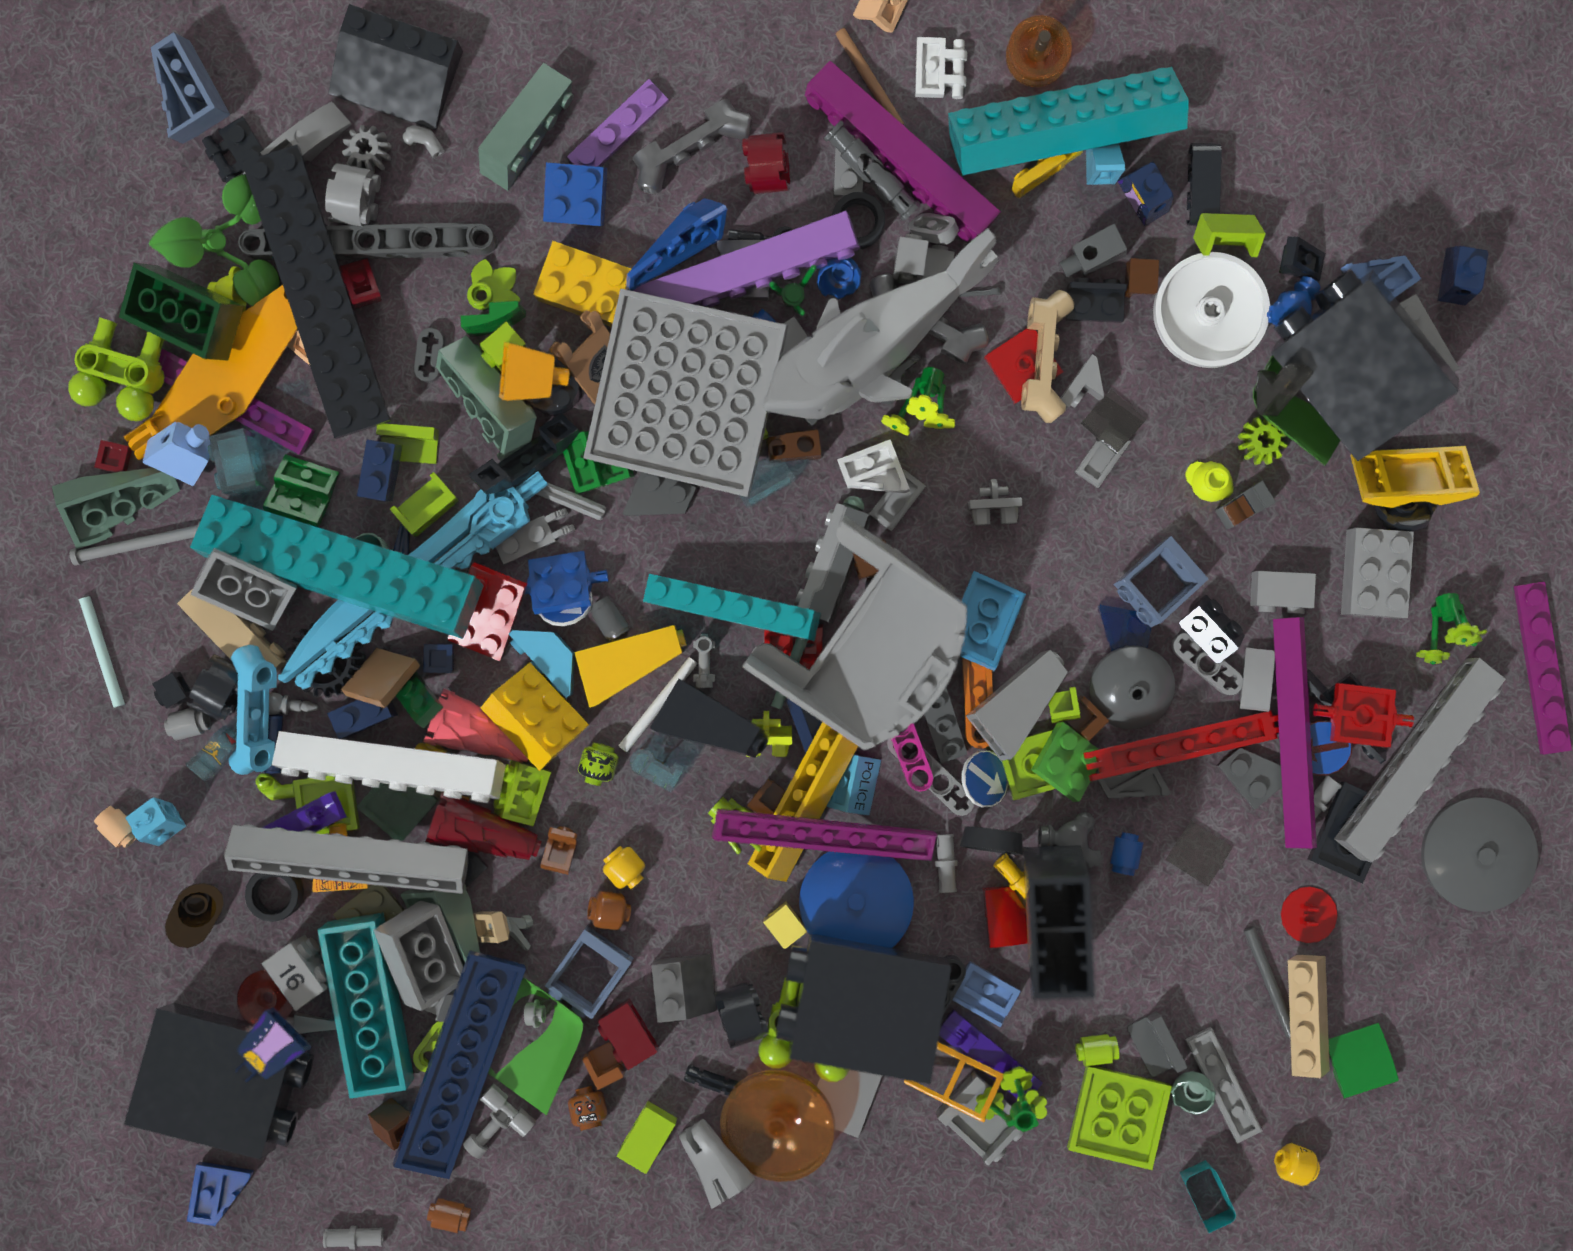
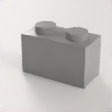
M1271 571L1252 572L1250 606H1259L1258 612L1275 613L1276 607L1287 608V613L1305 614V609L1314 608L1316 574Z

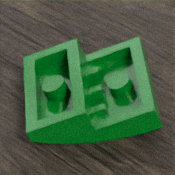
M518 301L489 302V314L460 316L461 328L470 337L492 334L505 322L510 326L520 322L526 317V311Z
M589 431L580 432L563 451L576 494L634 477L633 470L584 459Z
M285 454L273 476L275 483L263 504L264 511L319 528L330 503L339 472Z
M1379 1023L1329 1039V1059L1334 1068L1333 1073L1343 1099L1399 1081L1389 1047Z

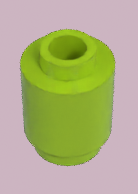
M1108 1034L1080 1037V1043L1075 1044L1077 1060L1083 1061L1084 1066L1113 1063V1060L1119 1059V1047L1115 1036L1109 1037Z

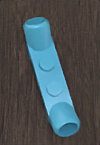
M246 645L236 649L231 656V660L238 673L236 750L228 760L231 769L240 775L249 774L253 771L263 772L267 770L272 764L275 752V742L268 739L269 689L276 688V668L274 664L264 659L258 646Z

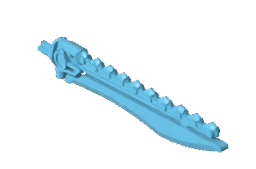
M537 471L516 488L512 487L488 495L480 489L464 508L417 549L408 554V556L431 563L440 556L441 558L434 564L453 570L457 567L461 570L469 568L475 553H480V555L489 553L490 548L494 549L530 522L527 510L529 506L526 501L548 485L547 482ZM337 600L301 640L282 673L278 675V680L287 683L297 675L295 680L297 686L302 687V689L311 687L317 672H322V674L331 672L337 657L342 659L351 657L357 642L362 644L371 642L374 630L377 627L381 629L391 627L394 617Z

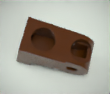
M818 430L786 433L785 435L766 439L768 459L771 463L821 459L822 454Z

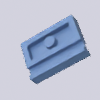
M970 961L966 967L965 978L952 1000L1001 1027L1002 1022L1010 1012L1021 991Z

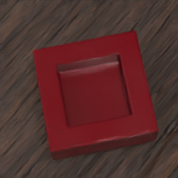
M101 440L94 468L115 473L127 471L132 452L130 446Z

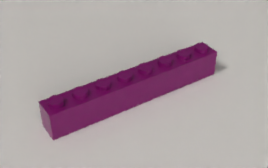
M829 61L807 84L804 96L808 103L814 109H820L825 113L833 126L842 120L844 122L843 127L854 138H859L882 162L883 166L913 192L914 197L920 203H926L934 210V214L953 217L959 229L957 235L962 240L971 242L986 229H989L1001 213L1000 210L833 62Z

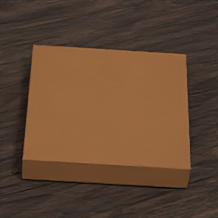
M376 648L362 664L360 670L356 671L353 678H350L341 690L348 697L385 708L420 665L414 658Z

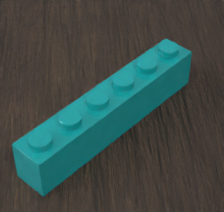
M649 574L643 602L812 641H815L821 615L820 612L654 574Z

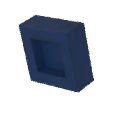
M424 644L423 673H454V645Z

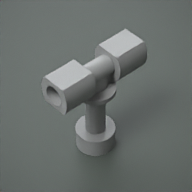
M494 1083L485 1091L480 1099L492 1110L490 1113L492 1120L478 1136L471 1134L463 1143L464 1148L477 1159H480L488 1150L486 1143L500 1127L507 1129L511 1126L524 1137L536 1122L523 1108L517 1110L507 1102L508 1095Z

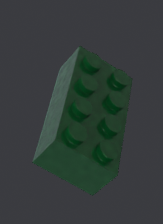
M134 262L119 318L203 359L228 361L244 306L163 267Z

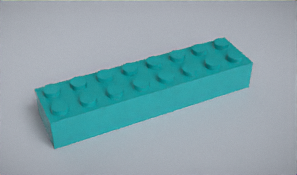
M1158 68L1154 71L1129 74L1125 77L1110 80L1104 79L1096 83L1075 85L1067 89L1046 91L1043 94L1018 97L1009 101L989 103L980 107L964 108L948 113L950 142L962 175L1187 129L1189 99L1173 68Z

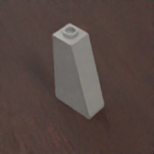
M1051 650L1039 653L966 715L1001 761L1012 759L1016 755L1068 673L1063 666L1062 658Z

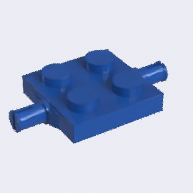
M584 551L529 559V577L525 594H529L532 599V610L535 615L591 606L590 591L592 584L609 582L608 572L603 570L590 573Z

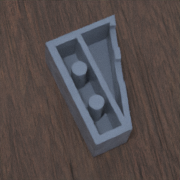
M173 32L151 47L157 83L161 85L164 100L161 101L162 108L166 112L169 126L167 128L168 138L184 144L230 116L228 109L189 40Z

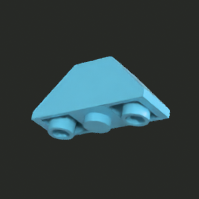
M512 630L509 633L513 639L510 643L521 655L525 652L532 660L530 663L541 674L544 673L551 681L550 684L561 695H564L565 698H569L573 694L575 653L556 632Z

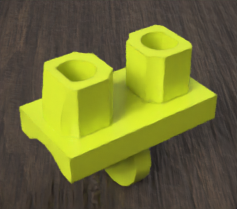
M764 711L763 719H752V722L770 733L767 738V745H772V756L786 757L789 745H792V726H781V719H769V711Z

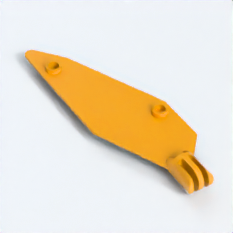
M283 285L242 313L228 361L203 359L192 354L154 415L123 436L129 442L128 445L131 450L135 451L134 455L138 460L144 458L148 440L174 422H180L190 428L197 424L203 425L208 429L210 437L246 412L298 330Z

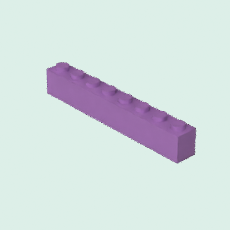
M847 211L645 283L633 291L710 308L720 303L719 299L730 296V299L741 297L746 294L747 289L756 286L757 289L769 287V283L772 280L783 277L785 280L800 275V270L812 265H816V269L826 266L827 261L838 257V260L850 258L855 255L854 251L859 250L860 246L851 218Z

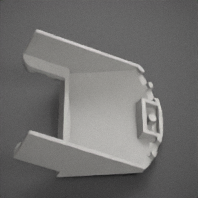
M845 516L837 527V538L843 546L879 569L809 670L768 643L756 646L742 667L860 748L866 750L899 735L901 731L915 723L940 696L956 667L962 649L966 628V605L895 547L892 548Z

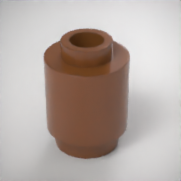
M438 1198L436 1204H430L427 1220L431 1221V1228L454 1233L459 1231L466 1232L471 1208L465 1207L463 1203Z

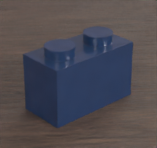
M366 440L357 496L380 501H393L402 445Z
M356 700L327 713L338 739L348 738L398 716L392 700L385 708Z

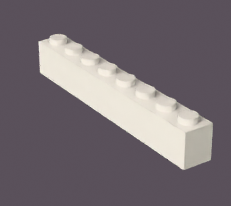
M281 731L278 733L272 761L273 766L282 769L281 774L298 777L299 772L308 773L309 778L325 780L326 776H333L336 782L352 784L353 779L362 780V785L379 788L380 783L389 784V789L406 791L407 787L417 788V793L434 795V790L443 791V796L461 799L462 794L472 795L471 800L485 803L489 802V798H500L506 766L500 761Z

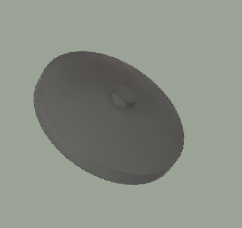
M1470 797L1449 804L1432 819L1423 837L1421 859L1427 880L1443 899L1462 909L1487 912L1513 903L1526 891L1536 872L1538 848L1532 828L1517 810L1499 800L1485 797Z

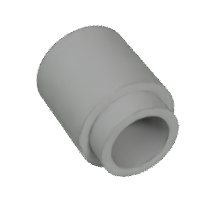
M188 708L169 713L167 720L164 721V727L169 737L172 736L174 740L178 741L204 734L206 730H210L211 720L210 716L194 708Z

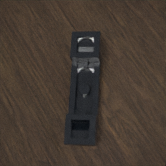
M561 413L539 427V437L498 464L493 459L489 460L471 472L469 477L486 495L512 488L552 463L579 434V430Z

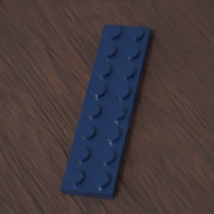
M469 951L393 1161L395 1168L445 1179L450 1178L526 970L524 964Z

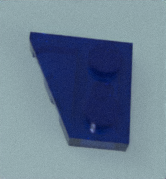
M1098 605V611L1101 615L1105 629L1104 632L1111 652L1125 646H1143L1148 648L1152 627L1144 624L1137 617V611Z

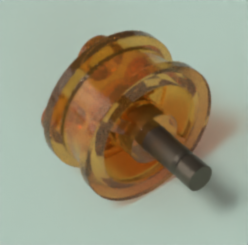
M1032 16L1020 22L1013 30L1006 48V64L1012 76L1022 84L1031 87H1042L1056 81L1062 75L1071 56L1072 41L1069 32L1062 23L1049 16Z

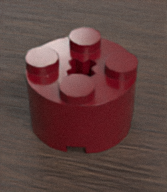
M784 132L752 135L742 139L744 156H747L749 166L744 167L746 184H749L750 192L763 194L790 190L788 186L790 184L789 155L786 153V150H783V144H787Z

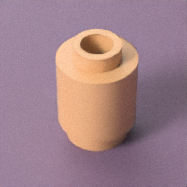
M109 806L96 817L94 823L98 826L97 830L116 848L121 846L127 848L136 840L125 818L127 816L120 809L115 810L112 806Z

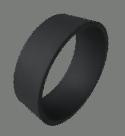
M965 826L960 847L1023 855L1021 833Z

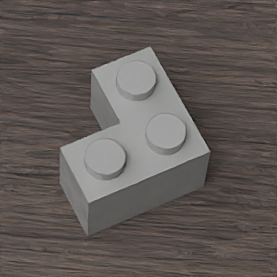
M906 234L905 237H900L893 268L895 283L910 284L946 271L954 260L955 252L948 251L949 248L943 245H932V248H928L929 241L922 240L923 237L920 235Z

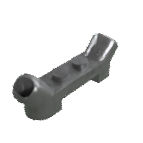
M723 99L704 110L705 118L708 122L661 150L656 140L645 146L632 158L640 170L637 180L638 188L646 193L658 194L662 189L666 168L674 163L676 166L682 165L690 159V153L698 148L700 151L708 149L715 143L714 139L720 135L741 140L748 138L752 126L750 114L735 111L729 99Z
M891 274L876 276L869 284L873 297L897 288ZM941 317L928 332L945 342L940 353L964 365L967 363L972 352L985 349L989 344L987 331L982 324L956 330L949 326L950 322L947 319Z

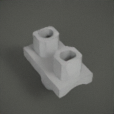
M990 479L989 487L979 488V495L990 496V499L970 500L968 502V511H972L974 526L990 525L991 509H1000L1001 524H1015L1018 519V508L1022 506V497L998 499V495H1008V486L998 487L997 479Z

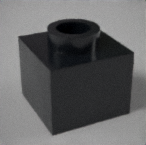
M172 672L152 683L156 690L154 691L156 700L160 705L165 706L166 709L176 708L191 699L189 697L191 689L181 672Z

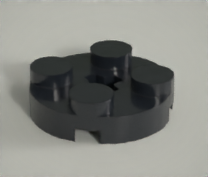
M1426 501L1411 502L1406 504L1412 506L1409 509L1401 506L1390 508L1375 505V511L1387 530L1412 532L1428 526L1436 509V504Z

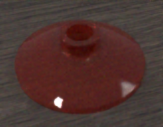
M260 970L249 975L238 989V1009L243 1018L252 1025H255L261 1015L270 1008L274 1007L284 1019H287L293 1010L289 1001L266 970ZM266 992H270L273 995L272 1002H267L264 999Z

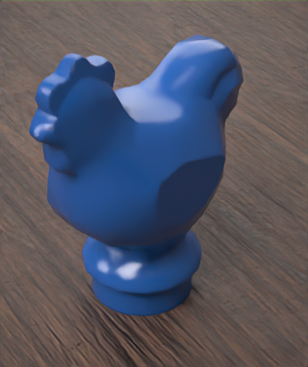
M1301 277L1294 284V291H1283L1277 301L1269 306V311L1267 312L1268 322L1276 325L1300 306H1303L1311 316V301L1315 300L1314 294L1321 290L1320 284L1310 277Z

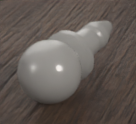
M269 693V715H277L281 712L287 715L289 710L310 712L319 708L317 704L309 701H290L289 695L283 697L279 693Z

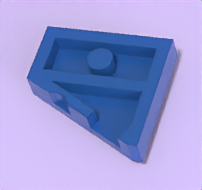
M206 1162L197 1163L187 1222L216 1226L253 1176L254 1170Z

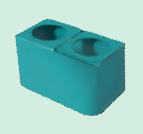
M1204 1160L1179 1173L1186 1186L1189 1177L1210 1169L1228 1207V1210L1202 1221L1205 1224L1204 1226H1206L1207 1232L1211 1233L1232 1223L1236 1218V1212L1217 1172Z

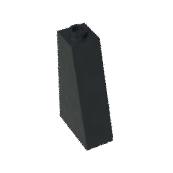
M681 679L677 680L650 726V729L663 735L756 758L765 749L768 743L767 738L770 734L768 731Z

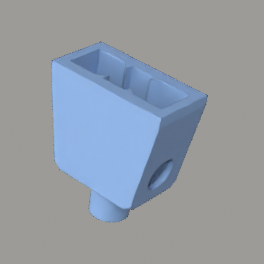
M174 422L148 440L142 463L193 486L209 461L213 440L209 437L208 429L203 425L197 424L190 428L180 422Z

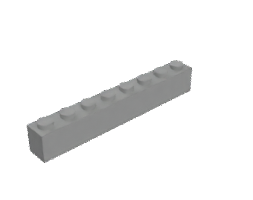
M1466 658L1334 839L1360 860L1373 862L1380 858L1385 851V845L1388 840L1401 830V823L1404 818L1417 808L1420 796L1424 791L1429 790L1433 786L1436 774L1440 769L1449 764L1452 759V752L1467 739L1468 730L1483 717L1485 713L1484 708L1501 692L1500 686L1506 679L1482 659Z
M250 824L232 826L224 854L228 870L461 894H463L468 868L467 849L456 845L445 847L435 846L427 842L415 844L405 843L397 839L389 841L375 840L368 836L356 838L346 837L338 833L331 835L316 834L309 830L296 832L287 831L279 827L272 829L258 828Z

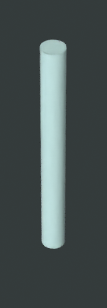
M91 597L81 598L79 602L113 707L125 705Z

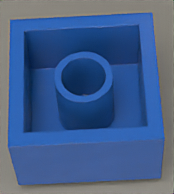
M546 163L543 222L604 226L608 168Z

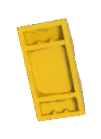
M1466 446L1372 451L1359 461L1352 454L1350 456L1362 502L1371 505L1394 508L1411 502L1422 501L1445 505L1476 497L1480 493Z

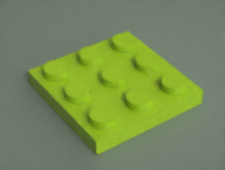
M1086 1066L1067 1145L1068 1150L1153 1170L1172 1086L1169 1083L1102 1067Z

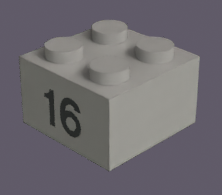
M306 935L292 941L261 963L295 1011L328 988L324 961L318 953L320 952V947L313 938H307Z

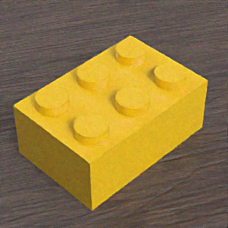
M552 241L533 295L537 301L579 316L586 310H589L590 313L596 311L601 316L603 324L612 327L620 289L627 290L626 279L631 268Z
M528 663L494 691L481 706L484 713L539 771L570 745L589 725L531 663Z

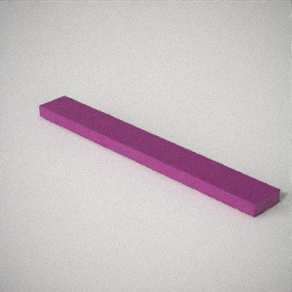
M1304 617L1273 619L1285 848L1313 849L1317 848Z
M717 809L712 838L716 841L932 861L937 833L921 829Z

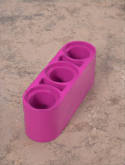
M914 723L901 731L899 735L892 738L891 742L908 785L915 791H925L932 785L933 774ZM906 743H914L916 745L917 752L912 758H904L901 753L902 747ZM916 770H924L927 774V779L922 785H915L912 782V774Z

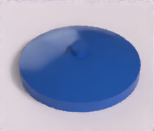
M829 851L822 855L808 870L800 890L799 907L803 924L808 933L892 948L900 941L909 927L913 914L914 897L907 874L893 857Z

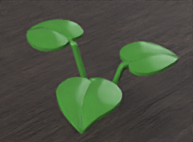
M246 174L231 179L225 185L222 192L225 209L229 213L236 215L233 219L222 225H217L215 229H202L199 222L192 218H176L162 226L154 234L149 245L169 262L179 267L187 268L196 265L202 259L204 252H216L218 256H223L240 265L243 270L236 272L233 276L234 289L244 302L254 306L258 301L279 288V276L276 269L269 262L254 260L248 266L244 261L223 250L226 245V238L222 233L223 230L238 223L241 218L251 225L261 221Z

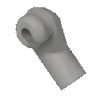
M412 125L407 127L406 132L403 133V140L406 144H424L432 158H436L445 152L430 129Z

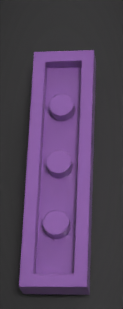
M648 79L567 156L568 160L573 165L601 167L669 102V99Z

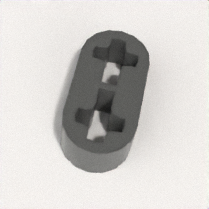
M434 328L422 330L417 340L414 372L421 381L426 383L437 381L441 375L436 368L438 350L445 347V338L443 334ZM431 334H434V337L439 342L438 344H433L432 353H428L429 345L424 343V340L429 339ZM428 358H431L430 364L435 368V372H430L429 377H425L426 375L421 371V367H426Z

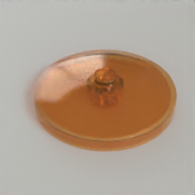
M766 1070L744 1078L732 1089L721 1112L720 1129L726 1147L751 1174L770 1181H794L813 1173L828 1157L835 1137L834 1113L823 1092L811 1081L788 1071Z

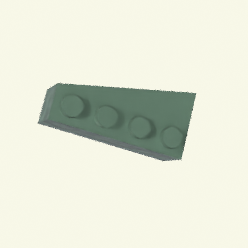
M545 63L541 65L478 147L479 167L482 175L509 191L547 131L551 130L555 125L562 108L567 109L572 102L574 95L572 94V81Z
M465 336L438 350L436 368L457 398L460 396L464 398L463 402L466 412L471 419L477 417L484 430L482 436L488 444L494 442L500 451L496 456L501 462L531 442L536 415L532 407L526 405L523 400L507 401L499 398L500 371L496 366L491 368L481 357L483 353L481 348L473 344Z

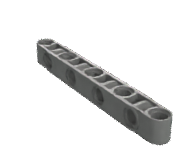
M426 223L363 225V227L356 225L326 226L337 260L466 257L468 255L490 254L497 246L496 236L485 224ZM249 229L240 235L238 241L239 248L246 255L254 260H274L264 229ZM488 234L489 241L485 245L480 246L476 244L478 236ZM426 235L432 236L430 245L426 247L420 246L422 237ZM374 237L375 242L373 246L364 248L363 243L365 239ZM260 239L259 248L251 251V243L254 240Z

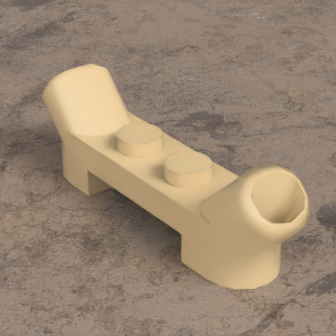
M1057 290L1047 299L1033 297L1028 312L1027 329L1038 330L1035 376L1034 380L1028 379L1022 385L1021 408L1026 411H1036L1045 423H1052L1066 411L1065 403L1051 388L1052 379H1055L1057 373V363L1053 362L1054 351H1057L1059 346V334H1055L1056 324L1074 309L1073 299L1066 291Z

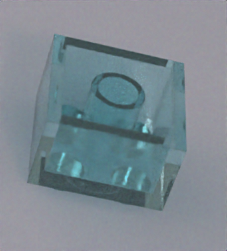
M238 429L209 436L211 445H208V453L212 462H215L217 469L214 479L217 488L223 494L240 498L271 490L258 434L246 429Z

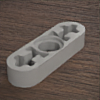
M1180 633L1174 637L1171 645L1174 654L1220 693L1234 695L1242 689L1243 678L1241 674L1225 660L1219 664L1214 661V668L1210 672H1204L1200 668L1199 663L1201 658L1208 654L1203 650L1195 656L1192 662L1190 658L1194 655L1189 651L1181 652L1179 641L1190 639L1189 646L1195 651H1198L1200 648L1198 643L1188 633ZM1221 666L1225 668L1221 671L1224 676L1231 677L1233 675L1235 677L1233 680L1234 688L1227 687L1225 689L1223 687L1225 681L1219 676H1216L1215 681L1212 679V676L1220 671Z

